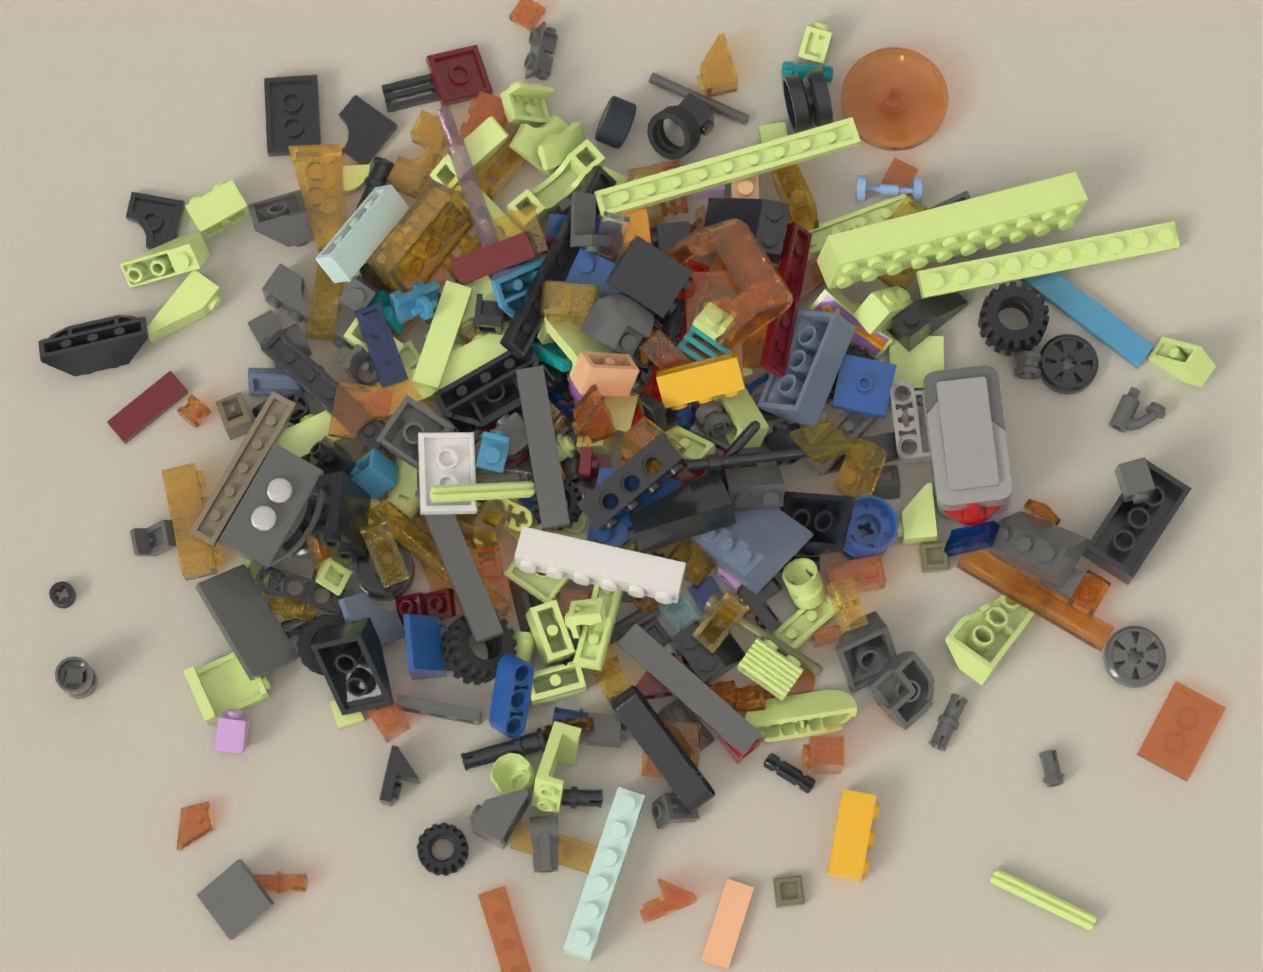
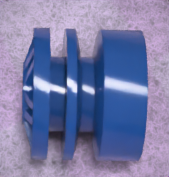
M872 495L859 496L855 499L844 549L840 552L841 555L852 562L860 564L874 562L883 556L896 537L899 525L897 514L888 502ZM862 529L867 531L866 537L861 536Z

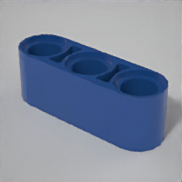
M513 653L505 654L498 662L489 716L491 727L510 739L518 738L524 732L534 677L533 666Z

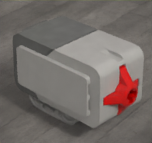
M988 365L933 371L926 375L923 382V390L915 391L914 386L908 381L901 380L893 384L890 398L898 458L906 464L931 462L936 507L939 515L945 519H955L964 525L971 526L983 524L993 514L1005 512L1011 503L1012 478L997 371ZM905 390L911 396L905 401H900L895 395L898 391ZM917 404L921 407L923 421L921 427H919ZM907 410L910 422L909 427H904L902 423V411ZM905 444H914L917 447L916 452L911 455L905 454L902 451V447Z

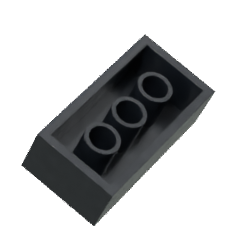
M1148 460L1146 461L1155 486V490L1149 496V499L1136 504L1133 503V500L1124 502L1121 493L1082 554L1083 557L1127 585L1130 584L1192 489Z

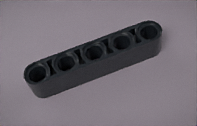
M632 685L611 701L610 704L617 716L689 811L694 813L716 795L701 771L636 686Z

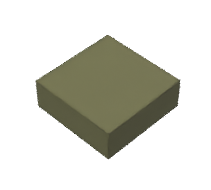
M947 541L919 544L922 573L950 570Z
M801 875L773 878L776 908L805 904Z

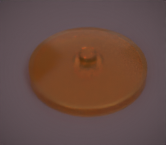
M882 48L866 54L851 67L843 83L841 107L845 119L853 117L858 135L862 141L882 150L903 151L920 146L939 130L948 107V89L940 70L924 55L906 48Z

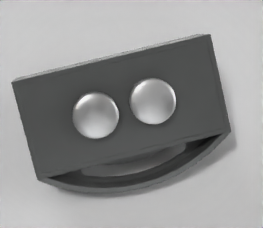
M274 443L217 543L265 570L290 557L308 539L318 522L324 501V491L318 487V478L324 475L323 470ZM315 496L317 498L316 507L307 530L290 550L283 551L282 545L295 533L305 516L309 497Z

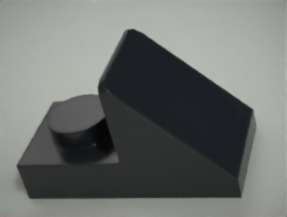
M394 745L391 747L379 798L381 804L393 806L394 799L399 800L402 783H398L399 779L420 784V780L398 746Z

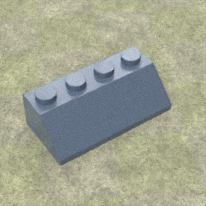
M798 309L786 374L783 377L777 378L770 373L757 407L794 423L816 426L856 328L835 312Z

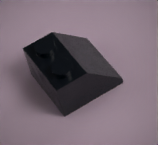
M716 613L691 623L670 638L671 647L678 656H682L684 665L707 686L737 666L746 655Z

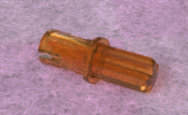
M278 871L276 875H254L265 891H276L277 894L288 891H307L308 878L306 873L282 874L281 871Z

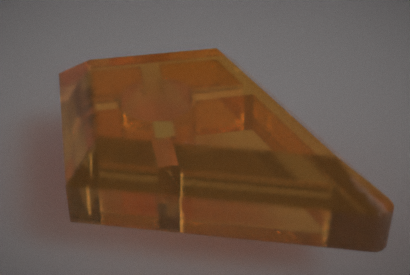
M209 801L181 808L177 840L178 851L185 849L215 830Z

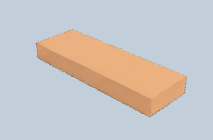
M727 879L701 961L727 970L729 969L754 887Z

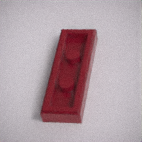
M525 231L451 260L459 284L464 285L537 256L528 232Z
M170 370L109 419L107 423L126 444L189 392Z

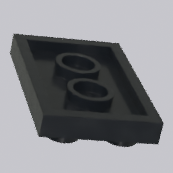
M303 75L264 78L268 157L322 153L318 76Z

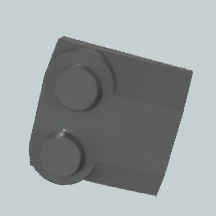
M406 395L377 437L376 442L410 466L419 470L418 433L449 432L453 425Z

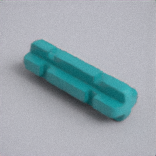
M784 61L782 63L781 76L797 73L801 79H804L807 70L819 68V65L806 63L793 65L794 62ZM823 65L821 70L826 82H831L833 67Z

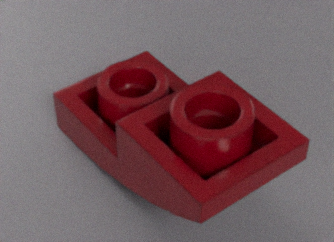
M451 588L425 594L418 592L395 598L396 610L402 626L404 625L403 614L437 616L439 620L457 616L454 589Z

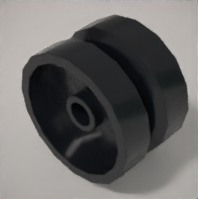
M821 68L807 70L804 75V83L797 73L782 76L784 100L794 133L809 130L811 127V117L817 127L833 123L830 93Z
M377 534L367 538L366 555L354 557L352 561V570L359 588L366 592L368 597L377 601H393L395 598L402 597L410 590L415 580V564L409 547L401 539L390 534ZM382 566H388V567H389L387 570H385V569L383 568V569L380 571V568H381Z

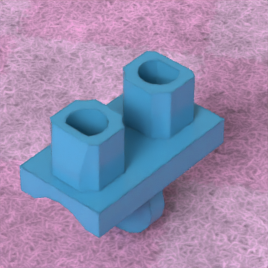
M421 281L414 284L409 292L403 293L398 290L391 293L390 302L391 307L395 310V320L401 324L418 316L425 320L432 318L433 310L437 309L439 303L438 290L440 289V284L436 281L429 284Z

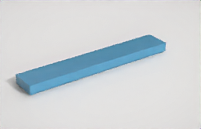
M1056 272L1020 280L1028 284L1029 288L1032 289L1034 287L1037 289V294L1043 295L1046 301L1136 369L1153 350V344Z

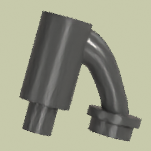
M1131 387L1127 395H1122L1109 425L1120 432L1135 431L1147 426L1157 418L1164 419L1166 408L1159 403L1151 402L1145 409L1146 415L1133 419L1140 404L1137 400L1140 390Z

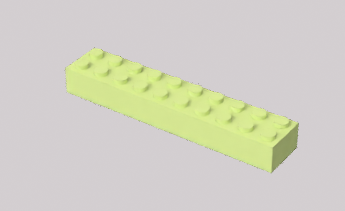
M1072 172L828 235L817 263L828 289L835 287L843 289L849 287L854 282L862 280L863 282H870L881 275H896L902 270L911 267L919 269L930 262H945L953 256L961 254L962 256H968L983 248L991 250L997 248L1002 243L1010 241L1011 243H1018L1029 236L1035 235L1040 237L1052 230H1067L1075 224L1088 198L1077 173Z

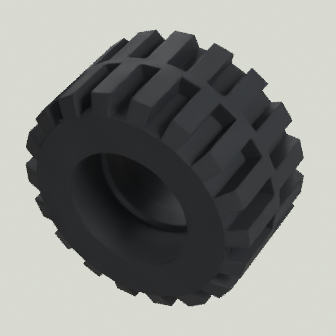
M1010 282L1009 287L1003 283L999 285L998 290L992 289L989 296H986L978 320V327L981 328L980 335L981 338L986 337L985 344L988 347L992 344L995 346L994 351L997 353L1000 350H1004L1006 356H1011L1012 352L1032 351L1034 345L1037 346L1044 336L1049 322V316H1047L1049 312L1048 305H1044L1045 298L1043 295L1038 297V290L1034 287L1032 290L1027 289L1028 284L1022 283L1021 287L1017 286V282ZM1007 308L1018 309L1026 315L1029 325L1021 330L1008 329L1000 322L998 313Z
M496 613L503 629V635L484 641L488 649L487 660L478 657L471 650L469 636L473 634L465 615L447 627L448 630L442 635L444 641L440 643V649L444 650L441 658L442 661L446 660L448 663L445 666L446 669L454 671L453 677L456 679L462 677L463 683L466 684L472 681L473 685H480L483 682L484 684L496 678L497 665L501 657L507 653L516 655L517 650L513 648L517 645V639L512 638L515 632L513 628L508 629L506 625L509 622L505 618L502 621L499 619L500 614Z

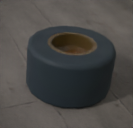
M612 96L599 121L595 139L619 149L623 145L633 123L637 109L636 105L619 97Z

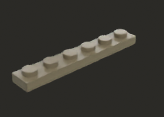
M273 391L271 392L190 530V535L214 548L216 547L218 540L274 443L276 444L296 410L297 404Z

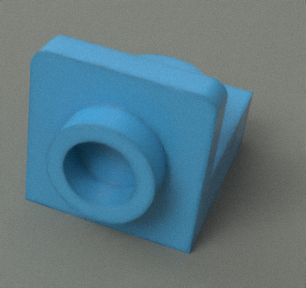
M493 429L490 430V433L483 432L475 469L503 475L511 444L510 438L506 437V433Z

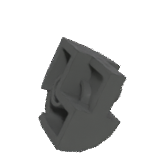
M617 292L595 302L579 331L617 353L629 354L632 358L643 336L649 338L654 324V313L630 296Z
M905 651L890 658L882 665L884 669L866 684V687L879 702V707L893 722L904 730L913 725L933 704L931 701L934 694L935 680L914 651Z

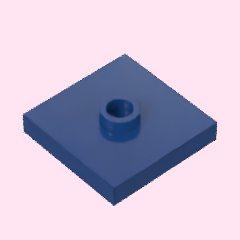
M845 354L838 374L832 408L885 419L897 365Z

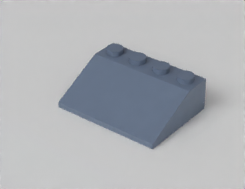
M777 507L736 509L734 510L736 524L684 540L693 549L757 594L811 539L813 533Z

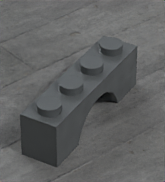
M280 263L262 288L266 298L265 302L275 309L281 307L288 311L287 315L298 323L304 321L309 324L310 329L315 334L321 337L324 335L333 339L332 343L341 349L343 345H346L353 349L354 347L343 336L358 313L347 305L333 312L315 310L304 300L305 283L303 277ZM361 314L366 319L371 321L369 317L365 316L364 314Z

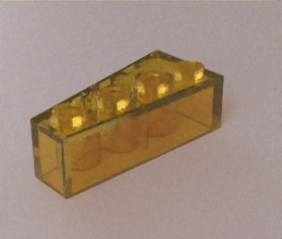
M342 144L288 146L316 246L320 253L346 223L345 155Z

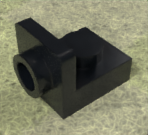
M648 393L638 398L643 423L657 435L680 424L679 417L668 408H665L660 400L654 399Z

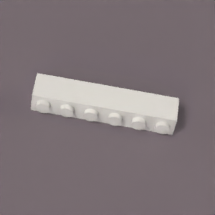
M522 526L514 556L515 567H519L521 571L526 573H535L536 571L545 573L553 579H562V577L572 579L579 585H599L602 589L610 592L620 589L621 591L628 592L633 597H652L663 604L678 603L686 571V563L524 526Z

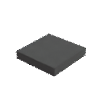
M242 859L234 862L197 894L198 898L230 940L237 937L275 904Z

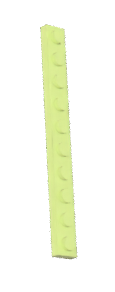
M853 117L598 190L594 194L596 195V203L601 219L604 220L859 146L861 140Z
M1175 221L921 270L916 272L921 298L924 299L1179 248L1180 243Z

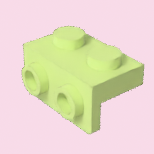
M524 81L510 84L509 89L500 94L508 123L528 124L532 127H540L546 124L550 116L545 99L555 93L554 89L542 84H527Z

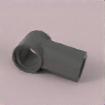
M558 815L530 817L534 872L558 871Z

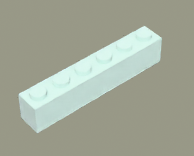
M618 787L563 947L564 953L591 961L645 802L644 795Z

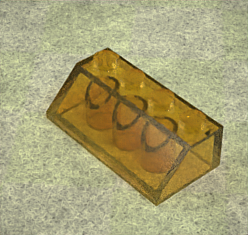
M433 180L372 253L367 262L375 274L395 292L398 290L403 293L409 292L414 284L421 281L426 284L474 226L476 221L455 190Z

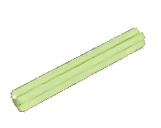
M532 481L433 486L429 489L432 502L528 498L535 494V485Z
M995 869L990 878L992 884L1087 930H1091L1096 923V915L1000 869Z

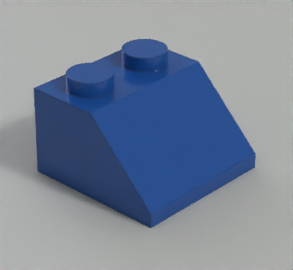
M403 614L408 670L412 680L445 677V666L448 663L446 660L442 661L441 654L444 652L440 649V643L444 641L442 635L446 631V625H440V620L437 616Z

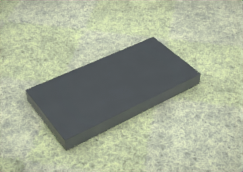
M245 564L196 585V590L250 681L290 664L299 658L297 651Z

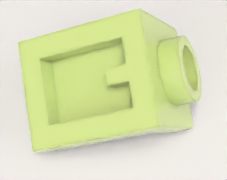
M814 21L813 26L809 24L806 26L798 57L824 64L833 31L828 30L829 25Z
M709 302L695 318L692 325L717 343H720L725 336L730 338L739 326L736 321L740 313L735 310L731 315H728L712 302Z
M604 597L571 601L569 612L565 614V624L568 630L571 629L574 639L580 638L584 624L594 625L603 622L606 610Z

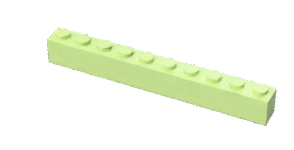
M511 321L503 322L502 335L480 333L473 337L470 343L463 346L462 344L455 345L439 390L508 351L500 344V341ZM409 367L399 372V376L391 380H380L374 384V388L366 392L363 390L357 391L351 396L385 426L406 395L426 407L436 402L433 393L438 390L413 383L412 378L416 368ZM325 410L317 415L309 414L299 420L300 423L290 427L287 425L276 444L309 462L308 455L311 448L318 441L321 442L325 436L340 447L356 440V438Z

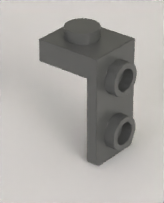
M573 192L571 199L570 247L585 248L587 253H601V248L613 247V236L595 235V194Z

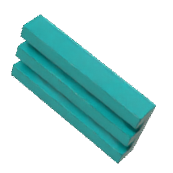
M694 325L691 326L689 332L686 333L682 342L677 346L678 349L695 361L704 359L686 347L688 342L711 358L718 356L692 338L696 334L723 354L733 353Z

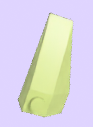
M1025 580L1001 594L999 598L989 604H984L974 613L962 617L945 638L959 669L983 685L1048 596Z

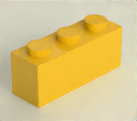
M737 352L657 371L656 375L665 408L671 407L672 410L685 408L688 406L687 403L698 401L699 404L707 403L714 400V396L725 394V397L740 394L742 389H745V380Z
M843 789L827 876L856 882L861 881L862 875L868 876L871 859L866 858L867 847L873 848L875 831L870 830L872 820H878L880 804L875 803L877 795Z

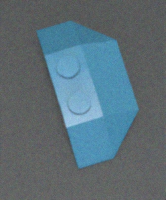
M547 253L537 255V257L513 265L493 275L491 284L498 306L512 318ZM559 292L548 312L566 302L558 298Z

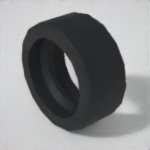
M677 105L668 106L654 115L648 123L647 135L653 149L664 158L670 160L680 159L694 150L700 142L701 131L699 123L686 108ZM665 119L675 121L682 129L685 138L682 147L674 145L665 135L663 128Z

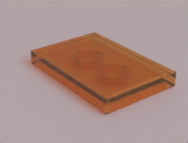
M1175 681L1137 755L1187 782L1225 707Z

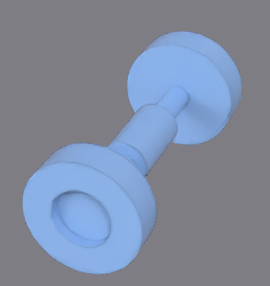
M857 175L856 202H864L865 191L879 192V195L912 193V204H921L922 178L914 177L912 188H902L894 184H880L877 187L866 186V175Z

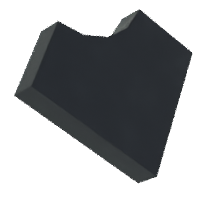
M354 95L339 113L340 119L347 125L349 131L348 141L343 151L360 165L368 164L398 128L396 123L357 95Z
M131 192L126 218L137 223L144 230L146 247L148 250H151L178 237L185 202Z

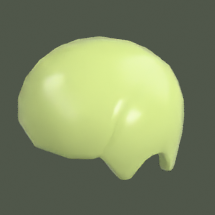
M509 752L500 756L493 764L490 779L502 795L524 789L529 791L534 785L535 771L531 763L523 756Z

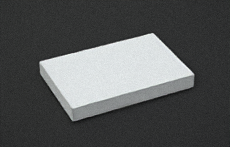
M474 432L418 433L420 515L476 514V500L432 502L429 495V489L433 486L476 484Z

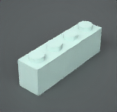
M392 184L375 187L315 260L334 283L350 282L354 276L357 277L359 275L360 268L374 257V251L389 239V233L404 221V215L410 209Z

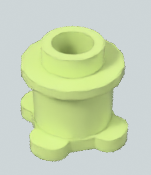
M558 434L556 445L560 467H562L561 462L575 456L573 450L576 449V446L568 435L564 437Z

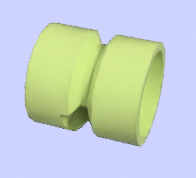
M798 558L785 566L782 577L795 606L800 609H812L819 606L825 600L827 592L814 561L808 558Z

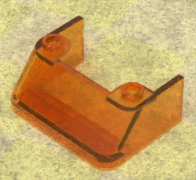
M735 218L697 229L665 252V254L683 265L695 255L705 257L716 250L743 293L733 300L730 308L736 324L715 340L717 344L730 350L736 348L785 312L791 306L793 299L791 291L747 224Z

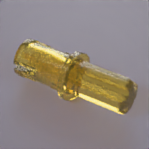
M270 598L267 600L273 613L283 616L286 620H293L295 618L311 621L314 618L315 609H309L313 608L314 605L310 603H300L293 598L286 600Z

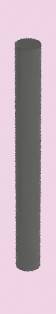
M652 73L649 83L683 98L692 93L712 111L744 125L748 121V114L658 74Z

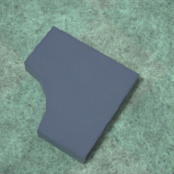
M366 592L338 600L346 622L370 617L381 645L405 637L398 612L378 608L370 601Z

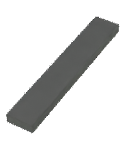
M543 366L516 370L542 530L570 526Z
M420 490L415 491V496L420 506ZM455 514L423 515L476 644L503 635V629Z
M637 623L617 643V646L742 756L761 736V733Z

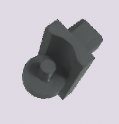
M358 344L353 349L343 345L335 356V359L342 364L343 369L354 383L363 390H365L367 384L377 382L382 375L380 365L373 361L366 350Z

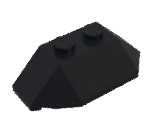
M115 315L65 327L53 333L49 338L38 341L40 360L44 364L75 377L127 365L149 338L146 317L139 316L137 318L130 315Z
M531 345L523 359H517L509 351H506L433 393V396L445 417L484 429L497 422L504 415L511 414L522 407L516 370L540 366L541 362Z

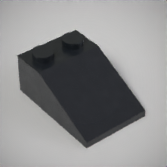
M709 198L699 250L780 264L790 203L753 198Z
M785 491L783 507L780 510L813 533L811 539L796 554L814 556L842 552L856 498L853 496Z
M370 617L320 628L310 647L342 716L393 705L394 701L381 641Z

